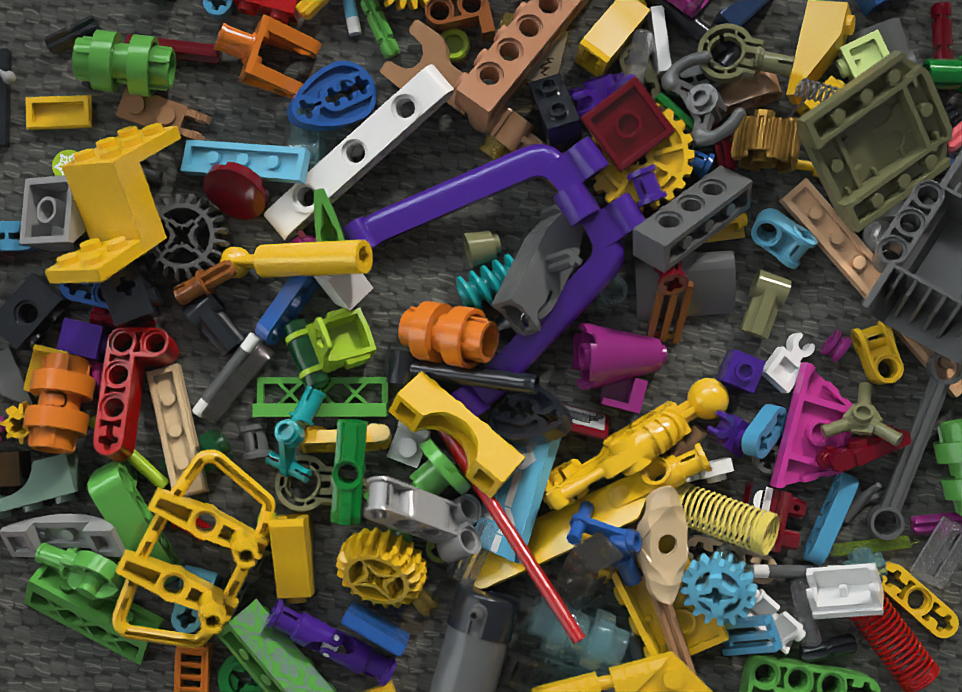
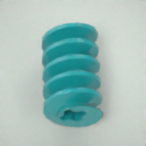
M505 254L503 257L504 266L497 259L492 260V271L485 265L480 266V277L473 270L468 272V282L461 276L456 277V289L465 307L473 305L475 308L483 311V300L491 306L494 295L497 294L514 261L509 254Z

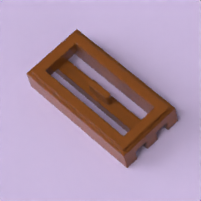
M689 281L687 288L683 291L673 331L669 330L678 294L670 295L662 328H656L665 295L657 287L646 336L659 337V340L664 342L667 339H672V343L679 344L694 289L693 281Z

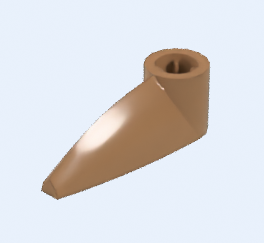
M762 71L756 74L754 80L742 78L739 81L725 84L724 89L719 92L727 105L725 116L731 115L736 108H743L747 111L773 103L782 97L777 75Z

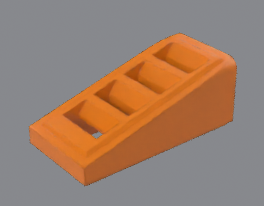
M207 642L199 648L176 646L174 692H210L214 642ZM186 655L201 656V661L186 660ZM185 667L201 669V674L185 673ZM184 680L200 681V687L184 685Z

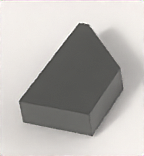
M14 348L0 351V395L21 403L28 401L29 405L37 404L33 394L23 389L26 377Z

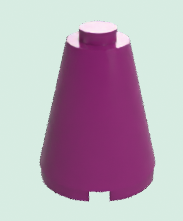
M580 323L577 326L582 331L581 333L574 334L572 358L573 369H580L581 378H576V383L581 390H591L660 371L662 365L666 364L667 349L658 338L590 323Z

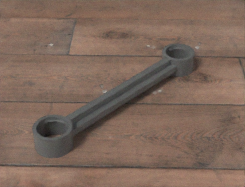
M936 352L926 362V371L930 380L909 431L912 442L902 449L882 503L872 507L867 514L868 528L873 534L883 540H893L900 536L904 530L905 521L900 513L950 384H955L962 379V366L957 363L956 372L951 378L945 380L940 379L936 375L935 363L942 357ZM883 511L893 512L896 517L895 527L887 533H880L874 527L876 516Z

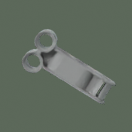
M376 476L366 480V487L369 489L368 507L364 510V516L367 519L436 543L439 556L447 563L457 562L480 551L482 541L479 532L473 527V523L480 520L482 508L478 499L472 494H465L449 501L393 478Z

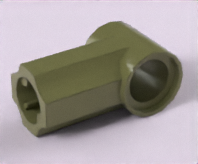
M759 269L752 281V284H755V286L751 285L749 290V297L751 298L739 330L766 340L770 335L778 309L784 305L792 283L791 280Z

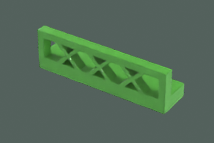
M257 377V404H253L252 417H292L289 413L290 411H295L300 401L294 393L303 385V381L299 377ZM330 377L331 382L324 390H319L326 395L325 399L329 403H321L314 417L389 416V382H386L387 377ZM265 384H278L287 394L278 403H265ZM284 384L296 385L291 390H289ZM335 384H344L353 393L344 403H335L326 394ZM350 384L362 385L357 390H355ZM368 384H382V403H368L359 393ZM291 397L296 403L285 402ZM357 397L362 403L350 402Z
M43 564L28 580L24 604L141 665L146 657L151 642L126 639L120 636L113 627L112 615L119 596L105 600L97 598L95 600L88 599L70 588L67 580L60 577L59 570ZM36 594L43 596L44 598H46L47 601L36 596ZM133 602L126 618L127 623L130 625L161 629L164 622L163 618ZM97 626L103 628L106 632L100 630ZM127 642H129V643H131V644H133V645L139 647V649H136V648H134V647L128 645Z

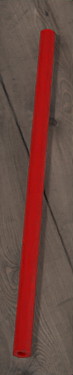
M436 430L466 475L468 463L464 449L455 438L445 432ZM468 479L573 644L576 645L581 642L586 636L496 497L490 498Z

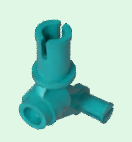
M308 385L295 411H290L289 413L292 418L280 421L275 427L279 454L270 451L268 455L278 460V462L268 457L265 459V463L279 469L281 475L285 477L293 476L303 481V483H307L309 478L299 472L311 477L312 470L297 464L295 447L299 446L304 440V428L307 425L314 426L312 420L323 399L326 397L324 393Z

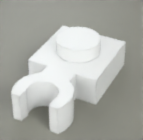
M802 333L790 335L786 342V348L777 347L767 360L761 375L781 393H789L796 384L801 365L800 361L803 357H808L814 352L815 345L813 343L804 345L802 350L799 348V341L803 337Z
M723 457L709 461L712 471L707 472L704 470L687 478L686 483L705 478L707 483L727 479L726 473L734 471L731 458Z

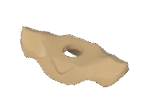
M663 486L652 491L646 498V510L636 528V531L640 533L642 545L640 551L635 553L644 572L646 588L656 600L671 605L678 593L688 559V527L676 490L672 486ZM669 534L673 536L675 546L671 552L664 554L660 552L658 542L662 536Z

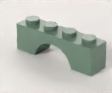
M76 452L72 454H59L34 461L30 476L19 491L12 495L0 494V520L12 517L11 510L22 507L23 512L26 513L44 508L43 501L55 498L56 504L76 499L75 492L85 490Z

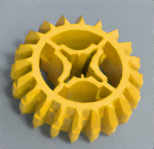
M375 527L373 531L363 528L361 532L354 531L347 538L346 542L342 544L336 563L338 568L337 576L343 579V586L351 588L350 594L361 596V601L369 600L373 606L379 603L386 609L390 604L399 608L402 603L409 605L421 593L427 578V561L421 558V550L413 548L414 542L403 540V535L395 536L390 530L386 533L381 532L378 527Z

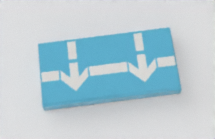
M561 438L543 445L514 446L525 459L494 495L527 546ZM482 503V516L475 526L481 537V547L512 562L521 563Z

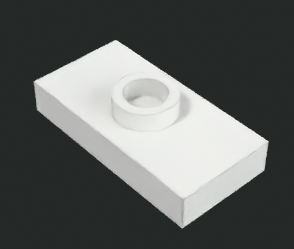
M661 5L650 7L647 17L649 34H646L644 37L645 50L647 54L652 55L653 68L658 79H662L664 73L671 66L664 7Z

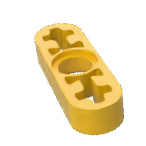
M884 562L877 566L883 592L927 631L940 638H949L957 632L959 627L957 615L907 570L893 562ZM887 571L892 573L897 571L894 575L895 579L906 586L900 589L894 584H885L887 582L885 573ZM919 590L924 597L923 604L919 608L912 609L908 605V596L911 592ZM932 610L935 614L945 617L944 621L947 623V626L945 628L937 627L938 622L927 613Z

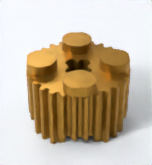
M756 109L754 116H745L738 128L734 130L731 158L739 160L738 166L740 169L744 168V170H751L753 172H760V168L778 167V173L787 174V172L795 171L801 139L797 133L798 118H775V112L772 110Z

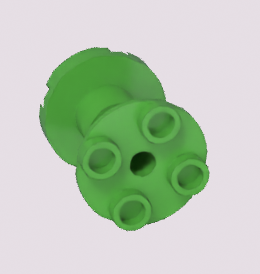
M431 437L419 445L428 460L410 475L413 480L410 484L411 486L437 496L450 484L461 495H464L472 488V485L462 471L446 456L445 452ZM369 490L363 494L367 501L369 499ZM386 526L391 532L395 530L398 536L403 535V540L406 542H410L415 538L411 534Z

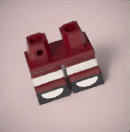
M746 481L742 502L744 504L748 503L750 506L754 505L755 508L759 507L761 510L765 509L767 512L777 513L779 516L780 526L778 535L770 551L780 553L781 549L797 550L800 532L785 529L787 517L803 519L807 502L792 497V493ZM769 525L767 526V529L765 531L764 538L767 534Z

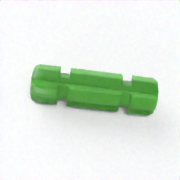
M361 0V8L365 16H368L367 21L377 43L380 44L379 47L384 58L390 59L400 53L399 46L396 40L392 39L394 37L383 11H380L381 6L378 0Z

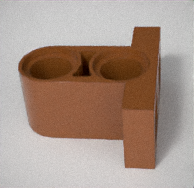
M429 0L426 3V23L429 28L438 34L454 28L461 30L478 26L482 42L494 39L495 27L488 0ZM468 3H476L480 6V9L475 13H469L463 7ZM437 10H444L449 15L444 20H435L432 14Z

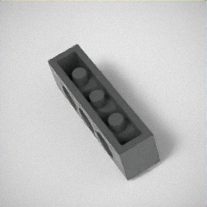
M720 165L633 229V256L665 273L750 208L753 180Z

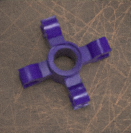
M623 72L613 75L606 74L583 82L584 89L574 87L568 90L573 100H577L575 109L579 117H582L635 75H624Z

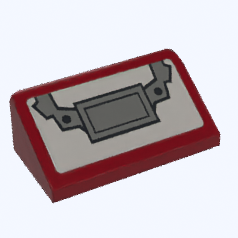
M563 404L573 418L570 432L601 440L607 439L609 429L608 415Z

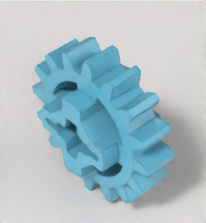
M715 551L713 559H709L703 553L699 563L692 560L688 570H685L683 574V584L680 592L686 594L684 604L685 606L694 605L695 608L692 615L704 614V622L707 624L712 618L717 619L718 626H723L724 619H728L734 625L737 623L738 615L746 618L749 608L754 607L756 600L754 596L758 588L756 584L752 583L754 573L743 572L746 564L744 561L739 562L737 565L732 563V554H729L726 560L721 559L719 551Z

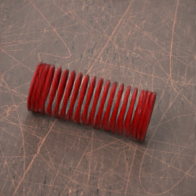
M883 593V612L888 609L883 615L848 618L858 627L857 630L861 631V635L865 636L868 645L872 646V650L876 651L875 654L886 665V669L890 670V674L894 675L893 678L897 680L901 689L904 692L920 691L938 677L940 667L936 664V661L932 660L929 652L921 645L918 637L914 636V632L903 621L900 614L896 612V608L892 607V603L889 602V599ZM896 637V638L893 639L891 642H889L888 644L884 645L886 642H888V641L891 640L892 638ZM899 642L896 646H894L893 648L887 650L889 647H891V646L894 645L895 643ZM904 646L901 650H899V651L896 652L895 654L891 655L894 651H896V650L899 649L900 647ZM908 651L907 653H905L903 656H901V657L898 658L897 660H894V659H895L897 656H899L900 654H902V653ZM911 656L907 661H905V662H903L902 664L896 666L899 662H901V661L904 660L905 658ZM916 660L909 667L905 668L904 670H901L905 665Z

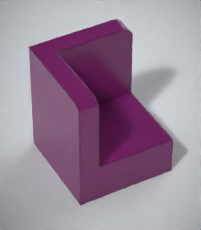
M631 378L602 386L598 404L640 414L648 381Z

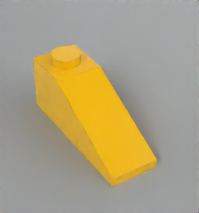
M808 0L786 93L791 104L799 105L803 100L801 95L799 97L795 96V89L798 83L804 78L817 82L839 55L840 47L846 45L847 36L853 35L856 16L852 15L848 2Z

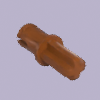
M223 260L206 271L200 269L191 279L173 288L174 296L180 304L187 305L201 295L212 294L216 286L236 276L237 269L231 260Z

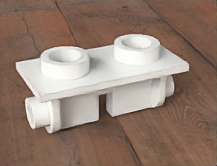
M757 589L754 596L756 597L754 607L749 608L747 617L771 614L783 645L780 650L788 654L793 640L799 642L806 635V631L803 630V624L795 620L786 611L778 615L776 612L780 606L763 589ZM765 626L755 627L758 631L767 630Z

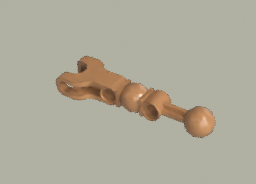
M414 20L409 31L422 45L423 55L421 61L413 68L407 69L394 64L392 61H387L380 69L381 74L401 89L422 69L433 64L454 88L462 72L451 64L447 42L419 20ZM456 90L446 101V103L462 115L468 117L469 123L475 130L481 133H490L493 138L512 152L534 144H546L532 134L535 127L511 108L508 109L506 103L486 127L454 104ZM547 179L548 182H549V184H550L554 189L558 190V189L554 186V184H553L549 179Z

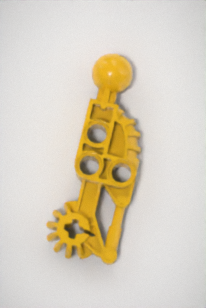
M714 378L698 380L689 389L685 402L677 406L675 402L667 401L613 433L602 442L603 447L597 456L583 464L578 459H571L555 467L550 472L542 499L544 503H547L550 509H562L576 502L574 496L578 499L585 496L589 492L590 484L604 476L606 479L612 478L619 473L629 476L642 470L653 459L673 447L683 436L692 432L688 422L696 417L712 420L719 417L716 415L718 410L725 412L729 403L727 388Z

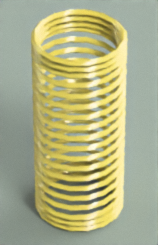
M685 483L678 487L676 492L681 504L687 493L683 510L688 528L740 546L742 549L746 548L748 551L751 550L753 553H758L762 556L770 552L776 541L780 526V519L777 513L767 512L759 507L755 508L754 505L750 506L748 503L744 504L737 499L727 498L726 495L722 496L715 492L711 493L710 490L706 491L704 488L695 487L690 483ZM698 497V502H697L696 508H695V510H694L693 515L691 516L692 511H693L694 506H695L696 498ZM703 497H704V501H703V505H702L701 511H700V513H699V515H698V517H697V513H698V509H699L700 503H701V501H702V499H703ZM708 500H709V505H708L707 511H706V513H705V516H704V518H703L704 509H705L706 504H707V502H708ZM713 503H714V508H713L712 514H711V516H710V518H709V520H708L711 507H712V505H713ZM719 504H720V508H719L717 517H716V519H715V521H714V517H715L717 508H718V506H719ZM724 507H725V511H724L723 517H722L721 522H720V517H721V514H722L723 509H724ZM730 511L729 518L726 522L728 512ZM769 525L767 534L764 538L765 531L767 529V526Z

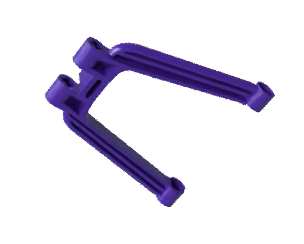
M591 136L575 144L564 154L546 144H534L523 147L380 209L365 218L359 217L344 226L342 231L345 240L364 239L368 241L371 249H373L375 246L382 245L390 239L533 179H549L560 191L553 197V200L571 227H575L580 223L583 224L592 242L593 251L588 261L566 282L552 310L539 320L541 325L540 331L526 336L517 334L485 367L487 369L510 371L512 373H524L615 279L624 262V248L621 239L632 233L636 226L646 220V217L629 192L614 200L604 209H600L584 184L605 170L609 163ZM462 386L450 395L462 402L471 413L478 417L491 408L489 405L499 399L505 391Z

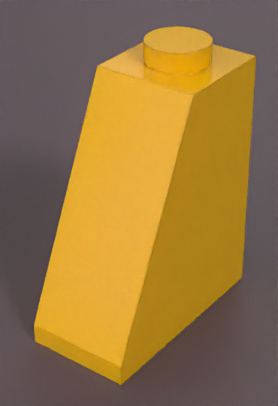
M615 0L581 40L575 62L595 77L605 75L618 58L621 50L627 46L646 21L650 12L644 0Z
M312 513L279 514L269 520L277 599L287 598V603L291 604L307 602V597H312L315 593Z

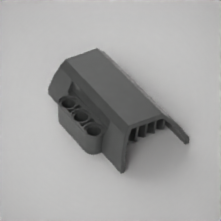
M962 150L940 184L933 180H924L914 187L880 239L872 257V262L875 269L882 274L860 307L880 322L961 366ZM927 196L932 199L934 204H923L919 201L918 197ZM910 223L915 227L916 231L906 232L901 228L900 224ZM892 250L898 255L899 259L888 260L883 256L882 251Z

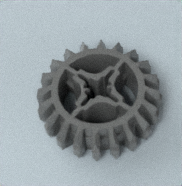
M176 194L174 204L169 198H163L165 208L161 209L157 205L155 206L163 228L166 227L168 229L170 238L164 245L166 248L164 251L160 242L147 251L144 256L147 260H154L151 268L155 271L162 269L163 277L170 278L174 273V280L182 282L185 274L189 280L195 276L196 271L200 269L206 271L205 267L211 268L216 265L213 262L216 257L220 259L222 253L219 252L220 247H230L228 241L221 240V237L230 235V230L224 227L219 228L225 224L227 219L223 215L216 216L219 208L216 205L208 207L209 200L204 197L197 202L196 196L189 194L185 201L181 194ZM182 213H196L200 215L196 220L191 219L185 224H179L173 219ZM208 225L210 239L205 250L201 245L200 238L205 231L204 227ZM176 228L188 233L187 236L194 247L182 242L181 234ZM187 251L198 257L195 261L186 264H177L170 261L175 255L179 257Z

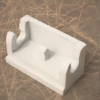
M876 563L806 569V577L810 588L806 589L813 619L883 615V587Z

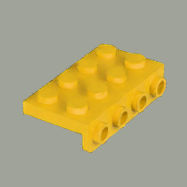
M669 534L662 536L658 542V548L664 554L671 552L675 546V540ZM608 544L603 545L600 550L601 556L598 557L600 567L606 576L611 575L616 585L613 587L615 597L621 606H626L630 617H628L630 627L636 636H641L645 647H643L645 657L669 652L650 593L646 588L644 576L639 584L626 586L617 567L610 563L609 554L611 550L608 548ZM635 553V557H634V558H635V560H636V562H637L639 568L641 569L640 564H639V562H638V560H637V557H636V553ZM689 555L685 566V570H688L689 564L691 562ZM682 581L673 606L690 656L729 640V635L724 625L718 626L717 619L712 618L707 624L704 622V614L692 615L695 606H685L686 594L680 592L683 584Z

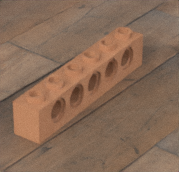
M530 0L528 3L523 1L514 12V20L510 25L506 26L504 24L498 30L493 39L495 43L490 49L484 48L478 54L474 61L475 67L470 73L464 72L458 78L454 85L456 90L454 104L487 127L589 0ZM546 9L551 11L552 13L548 14L543 12L542 10ZM528 32L532 34L533 37H526L522 33ZM502 56H511L515 60L507 61ZM490 79L496 84L487 85L482 80Z

